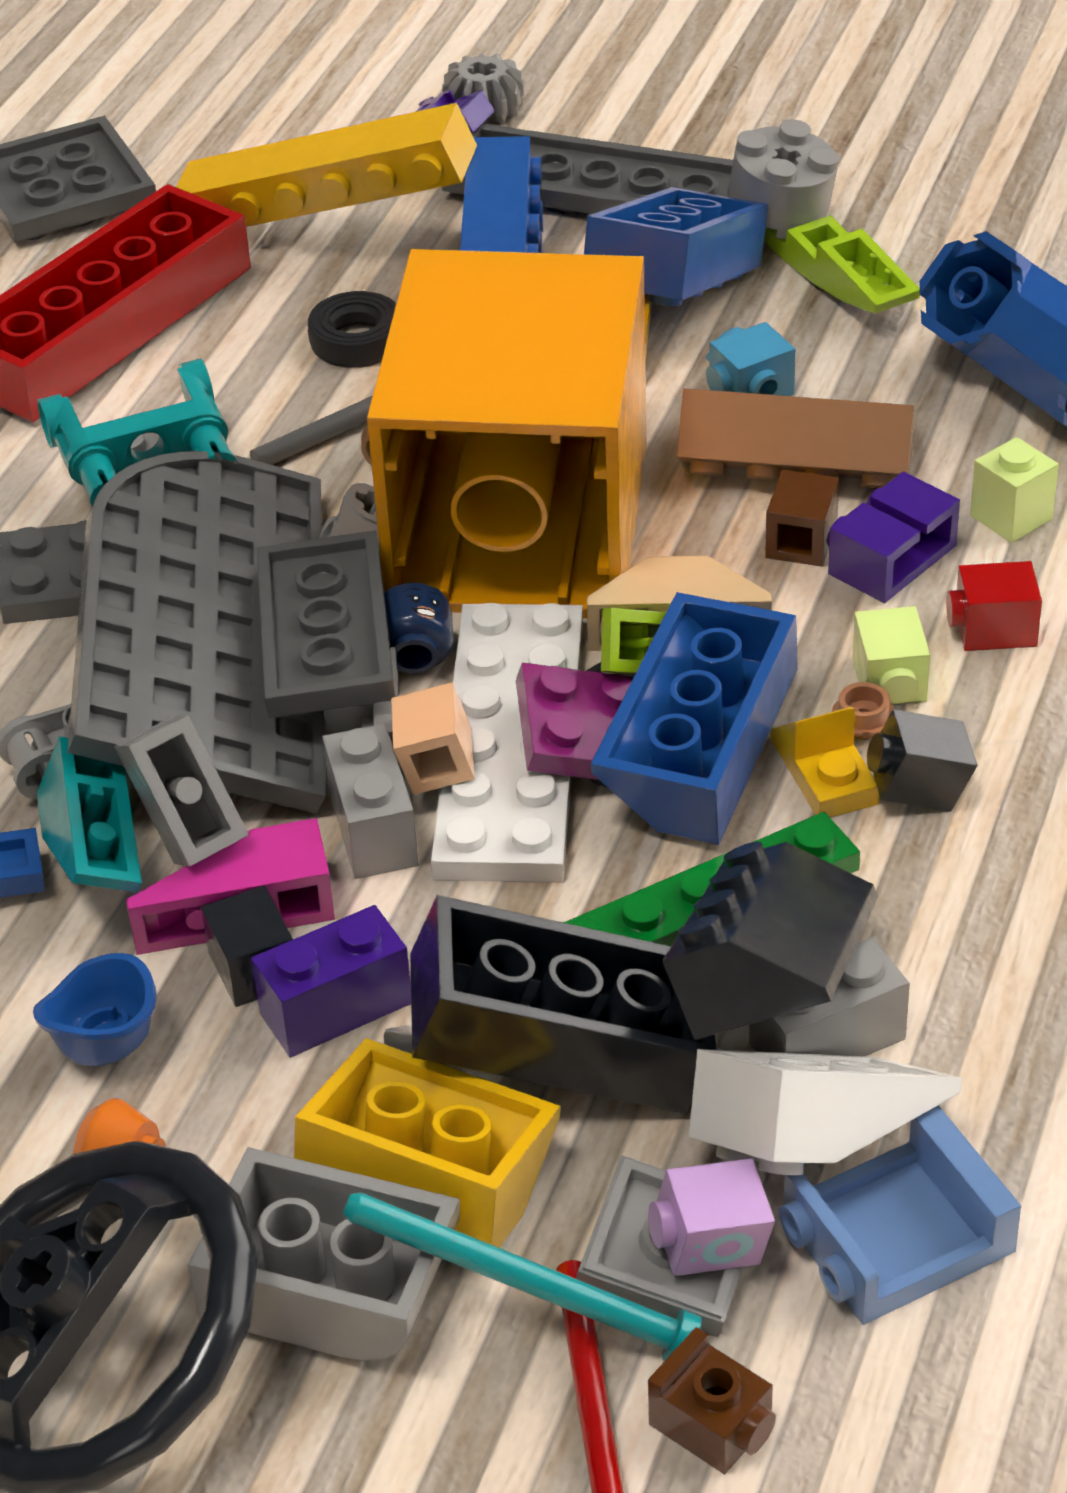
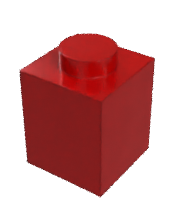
M1032 561L959 565L957 590L947 591L946 611L949 627H959L964 651L1037 647L1042 597Z

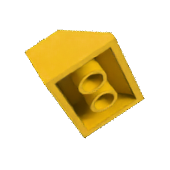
M365 1038L295 1116L294 1158L460 1199V1218L455 1230L500 1248L524 1216L560 1118L561 1106L437 1062L412 1058L411 1053Z

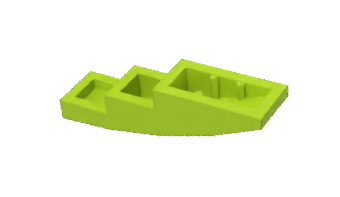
M831 215L788 229L786 239L775 238L777 230L765 228L764 242L787 264L814 285L845 303L876 314L920 298V288L862 228L848 233Z

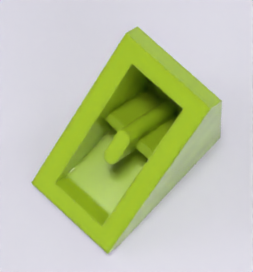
M603 608L601 672L635 676L666 612Z

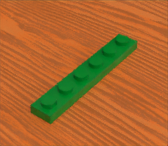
M825 811L753 841L762 842L764 848L787 842L849 873L858 871L860 868V850ZM725 854L563 923L672 946L679 935L678 930L685 925L693 912L694 904L701 899L710 884L709 880L716 874L723 861H725Z

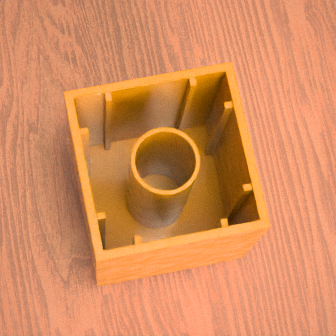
M410 249L367 416L384 592L399 584L409 582L424 583L440 590L447 597L454 613L462 612V604L543 605L554 603L559 605H583V618L587 619V597L629 569L647 446L644 256Z

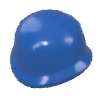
M124 953L101 955L83 962L71 971L52 992L34 1006L33 1015L38 1026L50 1034L61 1053L69 1060L78 1065L87 1066L113 1064L133 1053L148 1036L151 1015L157 998L156 986L151 972L138 957Z

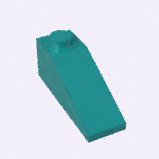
M59 736L37 790L43 840L72 883L138 893L142 880L125 767L67 753L69 738Z

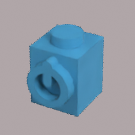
M767 322L747 329L740 327L729 329L717 340L709 342V353L706 355V359L709 361V367L706 369L707 384L710 390L781 396L793 395L796 349Z

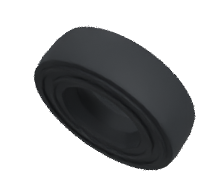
M369 291L343 292L322 300L312 309L308 318V337L313 352L320 359L337 366L361 367L381 362L397 303L385 295ZM354 324H365L374 327L359 333L338 331L345 326Z

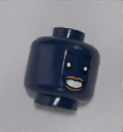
M409 582L399 584L385 591L390 647H395L397 670L404 673L418 674L426 672L442 663L450 654L453 644L452 609L447 597L437 588L424 583Z

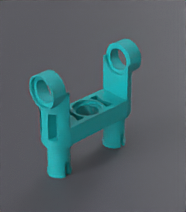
M202 358L178 364L177 371L185 402L83 428L68 396L62 398L61 394L37 399L38 412L49 447H58L71 478L78 484L85 486L92 507L100 490L115 474L147 458L176 452L204 451L208 452V459L216 460L214 452H219L222 459L237 462L235 455L230 451L226 443L228 427L215 404L210 376ZM144 433L159 435L157 443L151 449L140 452L131 449L133 441L138 436Z

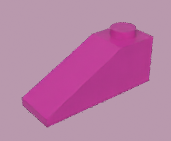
M317 818L251 829L247 831L249 835L192 866H185L126 899L136 954L140 955L207 943L201 906L265 885L287 928L335 920L330 874Z

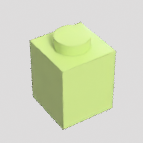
M1018 437L977 458L974 461L970 516L1010 543L1051 521L1054 513L1059 463Z
M916 606L855 612L852 659L858 682H870L884 688L889 695L892 705L926 702L930 652Z

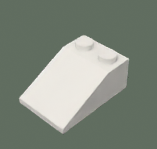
M697 1049L689 1137L717 1145L716 1157L732 1161L753 1158L754 1162H759L758 1170L781 1175H803L804 1163H837L961 1093L963 1078L868 1056Z

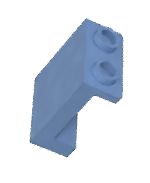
M939 1105L911 1120L908 1143L812 1186L804 1174L784 1175L783 1206L779 1208L780 1222L790 1242L797 1248H806L818 1264L822 1282L830 1296L836 1302L841 1303L845 1301L862 1325L1016 1252L1021 1204Z

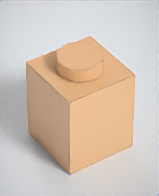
M453 682L391 698L393 750L413 795L475 779L472 728Z

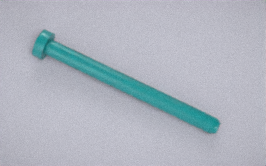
M362 1192L350 1194L342 1213L351 1223L663 1348V1361L671 1355L695 1327L701 1329L702 1318L699 1315L681 1309L675 1318H672Z

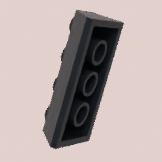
M751 842L725 854V861H723L716 874L709 880L710 884L701 899L694 904L693 912L685 925L678 930L679 935L662 961L694 1039L697 1040L831 1002L878 898L874 884L787 842L767 848L763 847L762 842Z

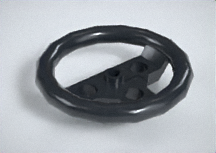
M133 1141L75 1153L15 1188L0 1204V1490L8 1493H84L100 1490L166 1452L218 1395L250 1328L258 1252L239 1194L198 1155L142 1141ZM82 1202L78 1209L61 1215ZM192 1215L199 1223L210 1265L204 1311L177 1367L133 1414L87 1441L43 1449L31 1448L29 1420L168 1220ZM122 1219L121 1226L116 1234L108 1241L101 1243L108 1227L115 1221ZM29 1350L27 1360L22 1368L11 1377H8L10 1367L15 1359Z

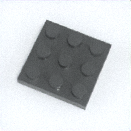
M105 115L0 144V220L15 242L36 240L53 231L71 226H85L92 223L95 219L116 213H124L156 192L155 183Z

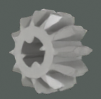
M481 53L478 57L473 58L463 56L461 62L449 64L448 72L444 74L442 92L450 90L457 100L483 90L494 112L482 124L495 122L501 125L505 123V118H513L518 115L519 107L522 106V96H524V80L521 79V71L516 68L515 61L510 59L502 60L499 54L489 57Z

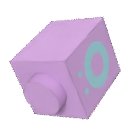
M753 1158L666 1169L657 1201L651 1202L648 1210V1223L652 1241L657 1248H665L673 1276L759 1265L775 1224V1219Z

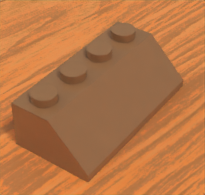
M683 388L677 458L682 464L690 465L691 474L720 477L724 476V468L747 469L746 477L750 479L778 481L783 469L831 477L861 478V487L877 489L884 487L903 471L910 474L916 426L914 405Z

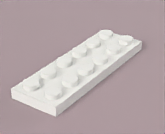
M554 603L543 605L462 604L453 684L472 728L475 779L440 788L431 858L433 880L564 882L572 776L527 771L515 680L522 662L580 670L583 605H559Z

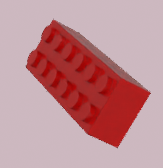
M166 184L0 295V407L31 422H35L40 418L37 399L61 394L62 398L67 396L69 398L251 269L245 215Z

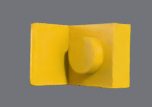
M853 707L771 728L770 730L772 743L815 815L825 811L831 818L879 804V792L875 778L854 746L855 710Z

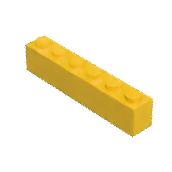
M453 103L192 160L188 162L176 187L245 215L246 227L462 183L477 144L458 104Z

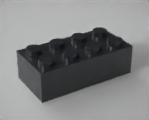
M436 895L410 953L412 1058L686 1114L693 1098L697 1049L717 1050L715 1034L697 1040L692 1035L662 962L671 946Z

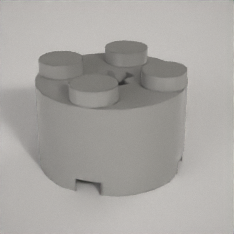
M785 120L780 124V127L774 126L746 130L737 137L728 197L768 204L766 228L777 230L775 238L786 239L788 229L826 217L831 203L839 164V154L824 140L811 134L810 126L800 120Z

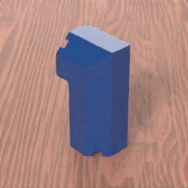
M987 231L973 235L978 240L965 244L960 240L945 244L919 281L920 296L926 299V313L921 310V324L1067 427V286Z

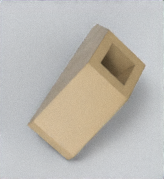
M708 555L646 557L587 597L588 651H601L603 608L667 612L676 592L772 610L771 593Z

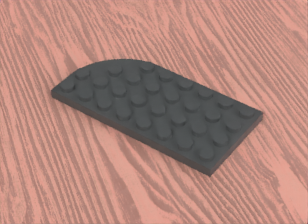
M204 451L162 454L126 467L115 474L100 490L85 527L67 753L124 766L114 746L172 716L189 715L227 792L317 814L326 797L325 755L322 738L325 735L324 710L301 716L288 715L269 718L264 693L257 547L319 538L322 528L321 479L235 455L237 462L222 459L219 452H214L216 459H208V452Z

